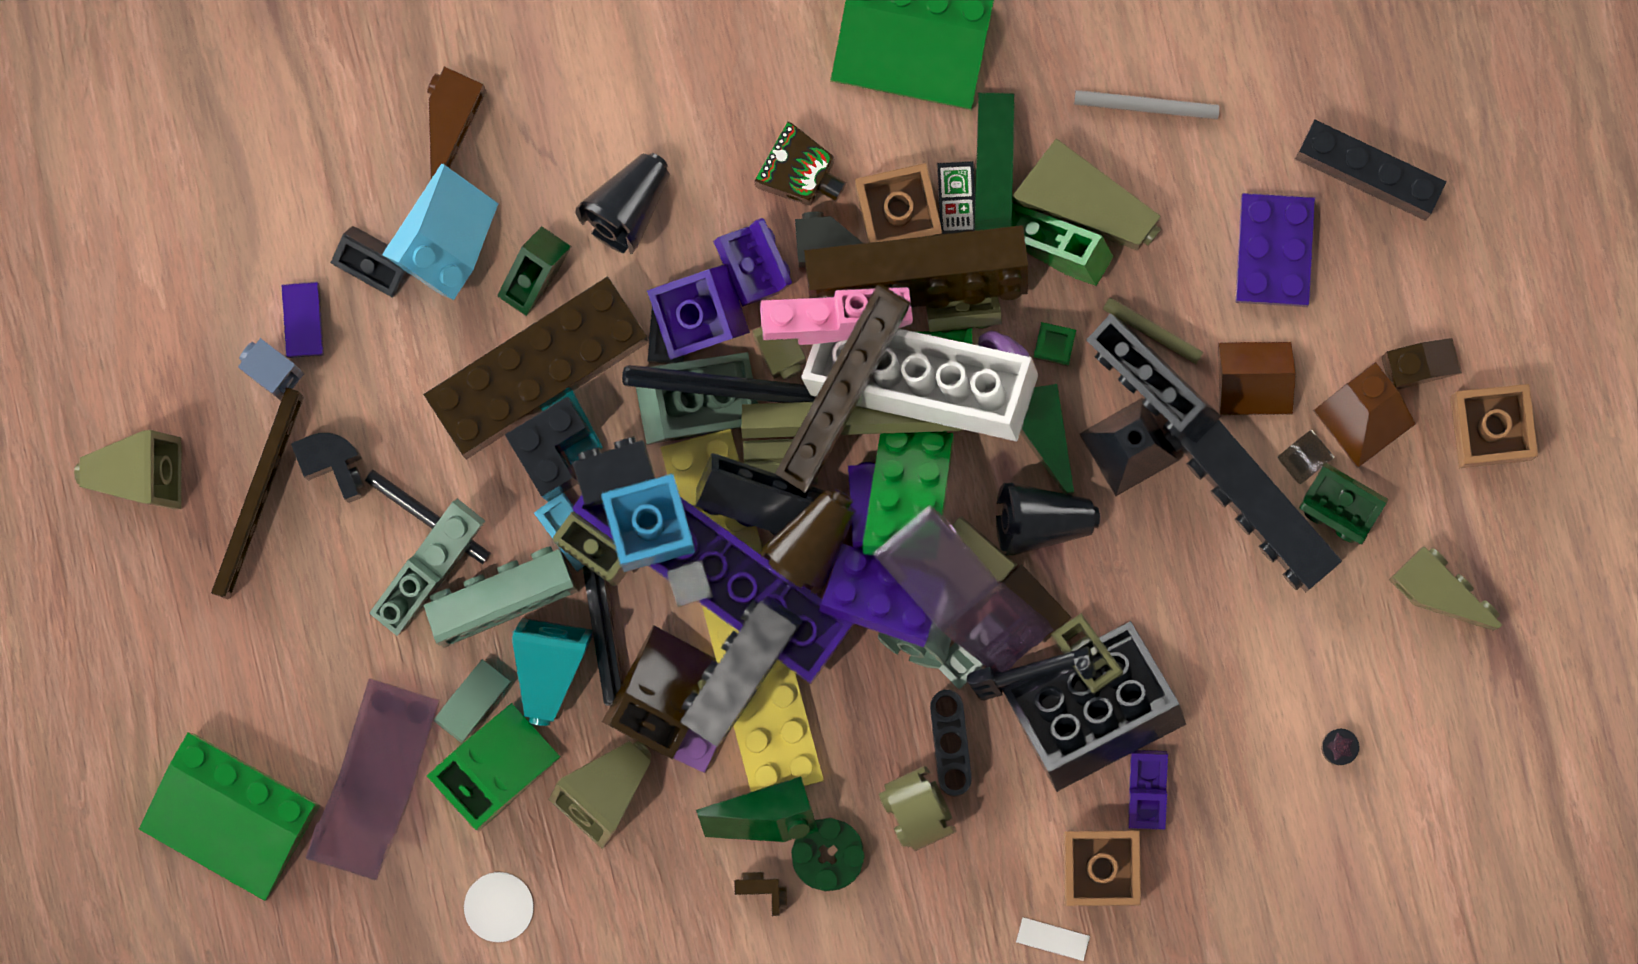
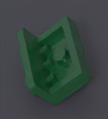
M1325 462L1303 497L1299 508L1304 511V515L1316 524L1325 523L1335 529L1336 534L1341 539L1349 543L1357 542L1363 545L1369 531L1387 504L1388 498Z

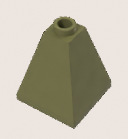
M143 430L80 457V463H77L75 466V480L79 487L144 504L181 510V437L153 430Z
M629 741L561 778L557 782L549 801L603 849L609 842L651 762L650 758L652 755L640 742L636 741L633 744Z

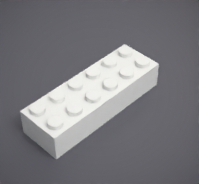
M897 329L856 406L1017 441L1038 373L1031 357ZM847 340L813 344L802 375V380L810 395L817 397Z

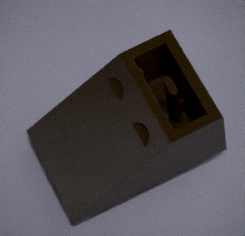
M653 625L602 723L673 759L689 730V727L680 722L686 714L682 706L693 690L698 693L700 692L697 682L703 680V674L712 661H716V658Z

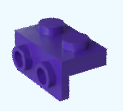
M763 218L756 220L748 227L719 236L713 241L723 265L727 264L742 307L777 295L792 284L790 269L787 263L782 260L776 247L774 233L767 226Z

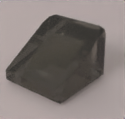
M1312 429L1278 456L1279 461L1299 484L1305 482L1321 469L1325 462L1328 463L1334 458L1333 454Z
M702 560L667 572L677 607L713 597Z

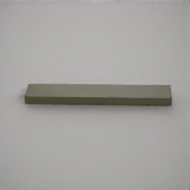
M813 402L742 404V438L795 437ZM855 406L840 435L962 431V429Z

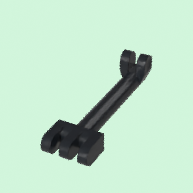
M1084 647L995 674L989 666L970 672L966 680L980 700H988L1002 696L1003 686L1076 666L1081 676L1086 680L1092 679L1096 671L1090 648Z

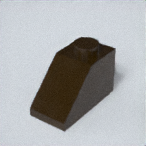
M1452 338L1421 342L1386 351L1381 357L1385 373L1397 390L1462 373Z

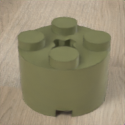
M926 766L884 785L885 791L879 793L888 814L892 812L897 819L899 825L894 827V830L901 845L908 848L912 847L914 851L956 833L955 826H947L946 821L952 819V816L936 781L929 783L928 779L926 780L925 775L931 773Z

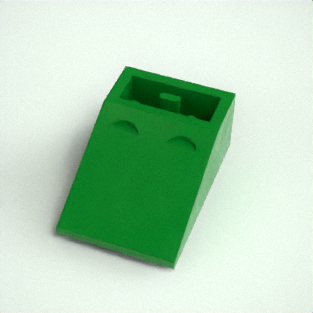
M511 703L456 748L426 776L474 830L480 831L560 758V755Z

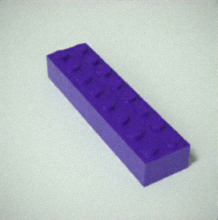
M581 495L572 507V510L614 540L604 503L587 508ZM680 497L695 552L648 565V567L738 632L741 631L746 623L741 617L753 600L759 603L766 596H769L804 621L778 661L812 684L853 628L854 623L820 612L819 609L822 603L820 597L810 593L811 591L803 586L801 589L782 577L768 565L769 561L766 558H762L755 550Z

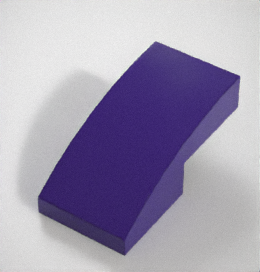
M1136 750L1130 754L1129 828L1166 829L1167 751Z

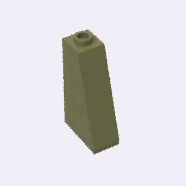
M1058 139L1054 140L1012 195V203L1102 235L1107 240L1134 250H1138L1142 243L1149 246L1161 230L1157 226L1161 217L1159 214Z

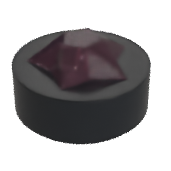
M1347 729L1332 730L1322 740V754L1333 765L1342 766L1349 764L1358 755V739Z

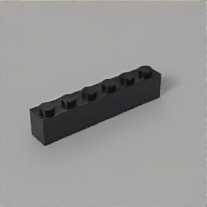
M1219 419L1197 443L1187 436L1180 440L1165 424L1163 425L1162 429L1166 432L1163 437L1176 453L1181 449L1190 461L1186 464L1199 480L1205 477L1214 487L1210 491L1213 497L1224 508L1228 504L1238 515L1235 521L1247 535L1253 532L1262 542L1258 546L1261 552L1272 563L1277 560L1286 571L1283 573V576L1295 590L1302 588L1306 593L1342 562Z

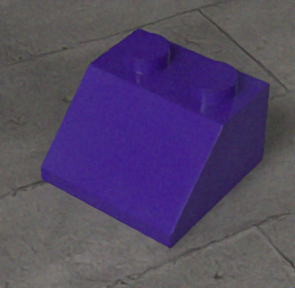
M727 264L647 290L670 359L750 333Z

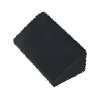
M351 226L343 233L330 262L392 298L396 295L408 272L382 255L388 246L387 244L354 226Z

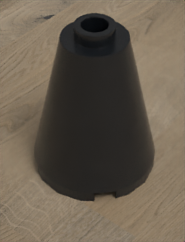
M655 153L650 155L641 154L579 203L575 210L578 220L582 225L588 221L595 228L591 234L606 246L623 254L629 249V253L633 254L639 246L670 177V173L667 170V162Z
M1012 482L1003 483L1000 486L997 504H1003L1002 514L996 515V529L1000 549L1002 552L1006 551L1005 555L1007 556L1090 536L1094 528L1099 527V508L1093 505L1091 499Z

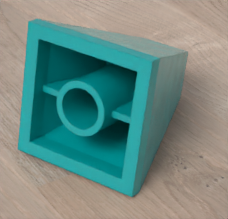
M521 618L513 631L512 643L524 716L529 717L530 723L549 726L551 721L555 720L593 637L592 629Z

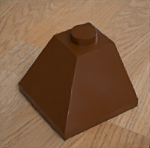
M1377 362L1313 410L1357 468L1416 425L1399 391Z

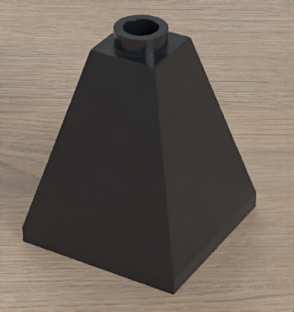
M1143 398L1079 434L1115 497L1179 461L1173 449L1164 439V434L1151 411L1141 403ZM1128 437L1135 438L1139 444H1131L1128 441Z

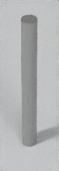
M1075 91L1074 105L1218 119L1219 105Z

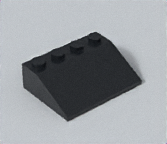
M1131 621L1099 637L1124 674L1093 694L1073 667L1002 687L1009 705L1056 792L1186 725L1178 700ZM1090 642L1084 647H1089L1091 649L1094 646ZM1098 653V654H1096L1095 656H1093L1092 658H1093V661H1094V663H1095V662H1097L1098 660H1100L1102 657H1101V655ZM1107 664L1096 671L1092 679L1095 681L1111 670Z

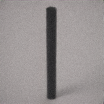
M372 470L366 477V483L431 529L434 528L441 518L375 470ZM472 540L465 553L483 565L491 553Z

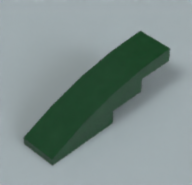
M978 92L974 231L1011 227L1014 93Z

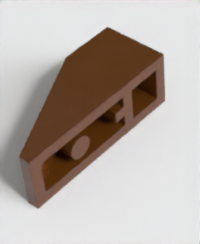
M445 66L440 75L434 74L427 89V93L431 94L429 97L431 179L441 164L451 168L486 93L484 84Z

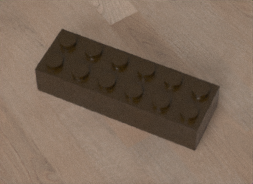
M1023 225L804 250L809 298H831L835 296L836 290L875 289L877 285L882 284L887 288L909 287L912 309L913 307L926 305L930 308H942L947 306L949 302L963 300L966 304H978L983 302L985 298L990 297L1014 300L1021 295L1028 294V260Z
M607 276L423 395L462 456L467 460L540 413L545 407H549L566 396L568 392L576 390L649 343V340Z

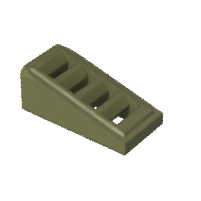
M1082 613L1051 633L1053 641L1063 654L1081 649L1091 642L1094 646L1090 649L1092 657L1098 653L1102 657L1094 663L1095 671L1106 664L1110 667L1111 670L1094 681L1093 679H1084L1076 666H1072L1093 694L1124 674ZM1080 632L1085 634V637L1070 647L1066 643Z

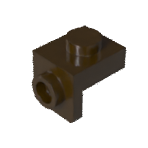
M742 872V880H734V895L771 894L772 916H780V909L787 908L786 886H779V879H764V872Z

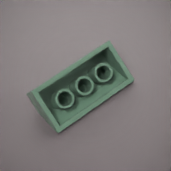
M551 546L532 553L531 557L533 560L521 565L518 564L517 560L498 567L499 574L485 579L483 574L463 582L464 589L451 593L450 588L429 596L431 602L425 604L424 608L436 644L445 648L577 593L578 590L560 549L553 551Z

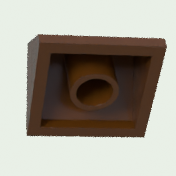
M1291 342L1218 343L1220 415L1293 414L1296 371Z

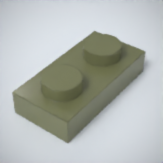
M998 297L985 298L983 302L978 304H966L963 300L949 302L947 306L942 308H930L926 305L929 332L941 331L946 333L955 329L972 327L984 329L992 325L1002 324Z

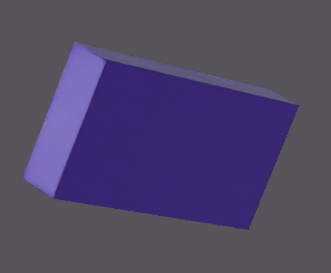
M319 283L281 285L286 357L297 358L324 355Z

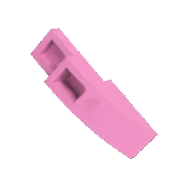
M909 287L888 288L910 302ZM875 289L836 290L835 296L831 298L761 300L760 313L763 340L798 339V345L848 340ZM911 306L899 328L912 324Z

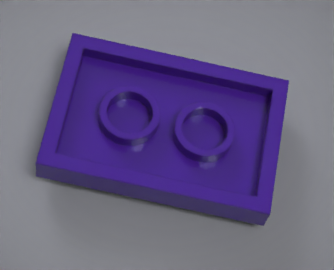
M1242 193L1235 303L1295 307L1309 306L1315 198Z
M842 544L819 611L924 647L946 579L877 555L863 554V551Z

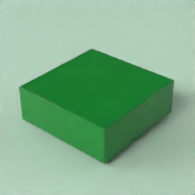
M1041 322L1033 359L1069 366L1077 330Z

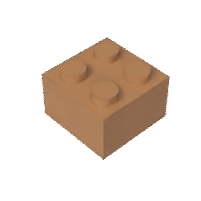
M926 163L855 179L856 193L868 243L942 235Z
M1529 384L1456 391L1450 396L1459 469L1532 461L1538 457Z
M1139 831L1063 832L1064 906L1141 905Z

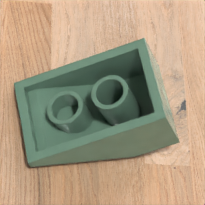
M748 352L652 367L753 379ZM636 387L647 445L695 437L727 429L741 428L742 404H758L757 400Z

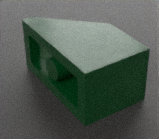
M541 226L521 247L497 297L527 316L560 270L571 246Z

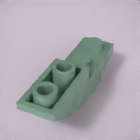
M458 498L455 499L416 553L401 568L369 614L398 636L458 563L471 545L472 539L485 523V520Z

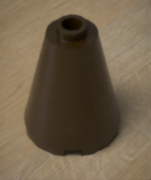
M835 489L833 493L824 491L765 544L760 555L762 558L769 555L771 560L768 565L794 585L802 589L804 584L807 583L814 587L810 593L821 594L856 511L851 506L854 501L838 489Z

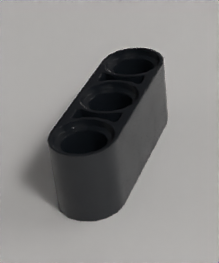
M942 690L937 692L930 702L937 776L940 789L949 796L957 797L963 795L969 789L972 782L964 707L961 697L956 692ZM942 697H950L956 702L957 711L950 717H943L936 710V702ZM947 733L956 734L961 740L959 751L953 754L944 752L940 746V739L943 735ZM956 769L964 774L965 784L961 789L951 790L946 786L944 778L949 770Z

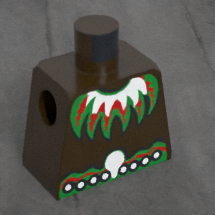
M789 121L786 123L754 180L755 187L808 206L812 204L818 192L837 201L846 182L829 173L834 164V156Z

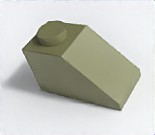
M762 326L753 330L754 341L774 379L782 376L783 380H786L803 371L801 365L806 363V358L800 345H798L797 339L763 340Z

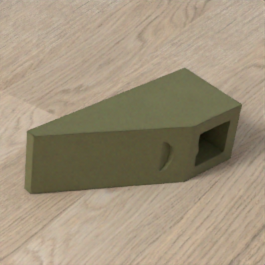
M1425 546L1420 548L1389 579L1414 606L1492 631L1502 626L1497 620L1500 616L1499 612L1486 600L1481 603L1471 593L1474 590L1473 586L1462 575L1457 574L1454 576L1445 567L1448 564L1447 560L1434 548L1430 550Z

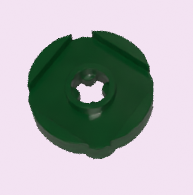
M833 818L815 820L818 828L817 832L794 840L791 851L793 868L798 877L811 888L822 891L843 889L850 885L861 872L865 857L863 842L856 830L844 821ZM822 845H825L827 848L834 845L838 849L835 853V858L837 859L835 864L832 865L828 861L823 864L819 862L818 858L821 856V852L818 849Z

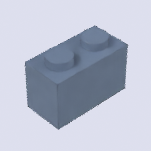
M261 338L256 344L254 342L249 343L239 357L242 362L238 368L280 401L286 387L293 389L305 374L293 362Z

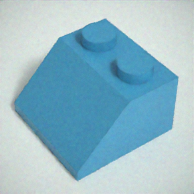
M673 474L601 494L623 572L695 552Z

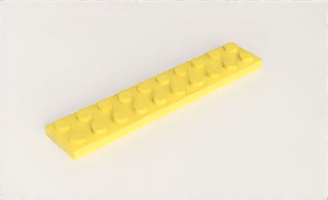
M731 429L660 447L667 475H674L679 496L760 554L762 545L756 526L747 527L741 525L735 519L723 515H711L696 507V487L711 453L739 461ZM702 606L716 661L719 663L726 653L721 647L735 629ZM777 660L734 725L751 792L800 776L804 786L824 781L796 674Z

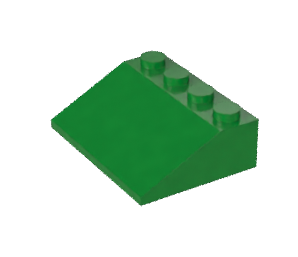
M846 0L830 82L972 110L994 0Z
M187 732L161 780L139 830L258 898L267 901L321 805L198 735Z

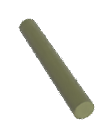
M1109 297L1102 309L1194 364H1197L1203 354V351Z

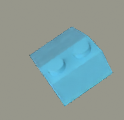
M441 164L382 255L435 292L454 300L474 270L498 203L446 165Z

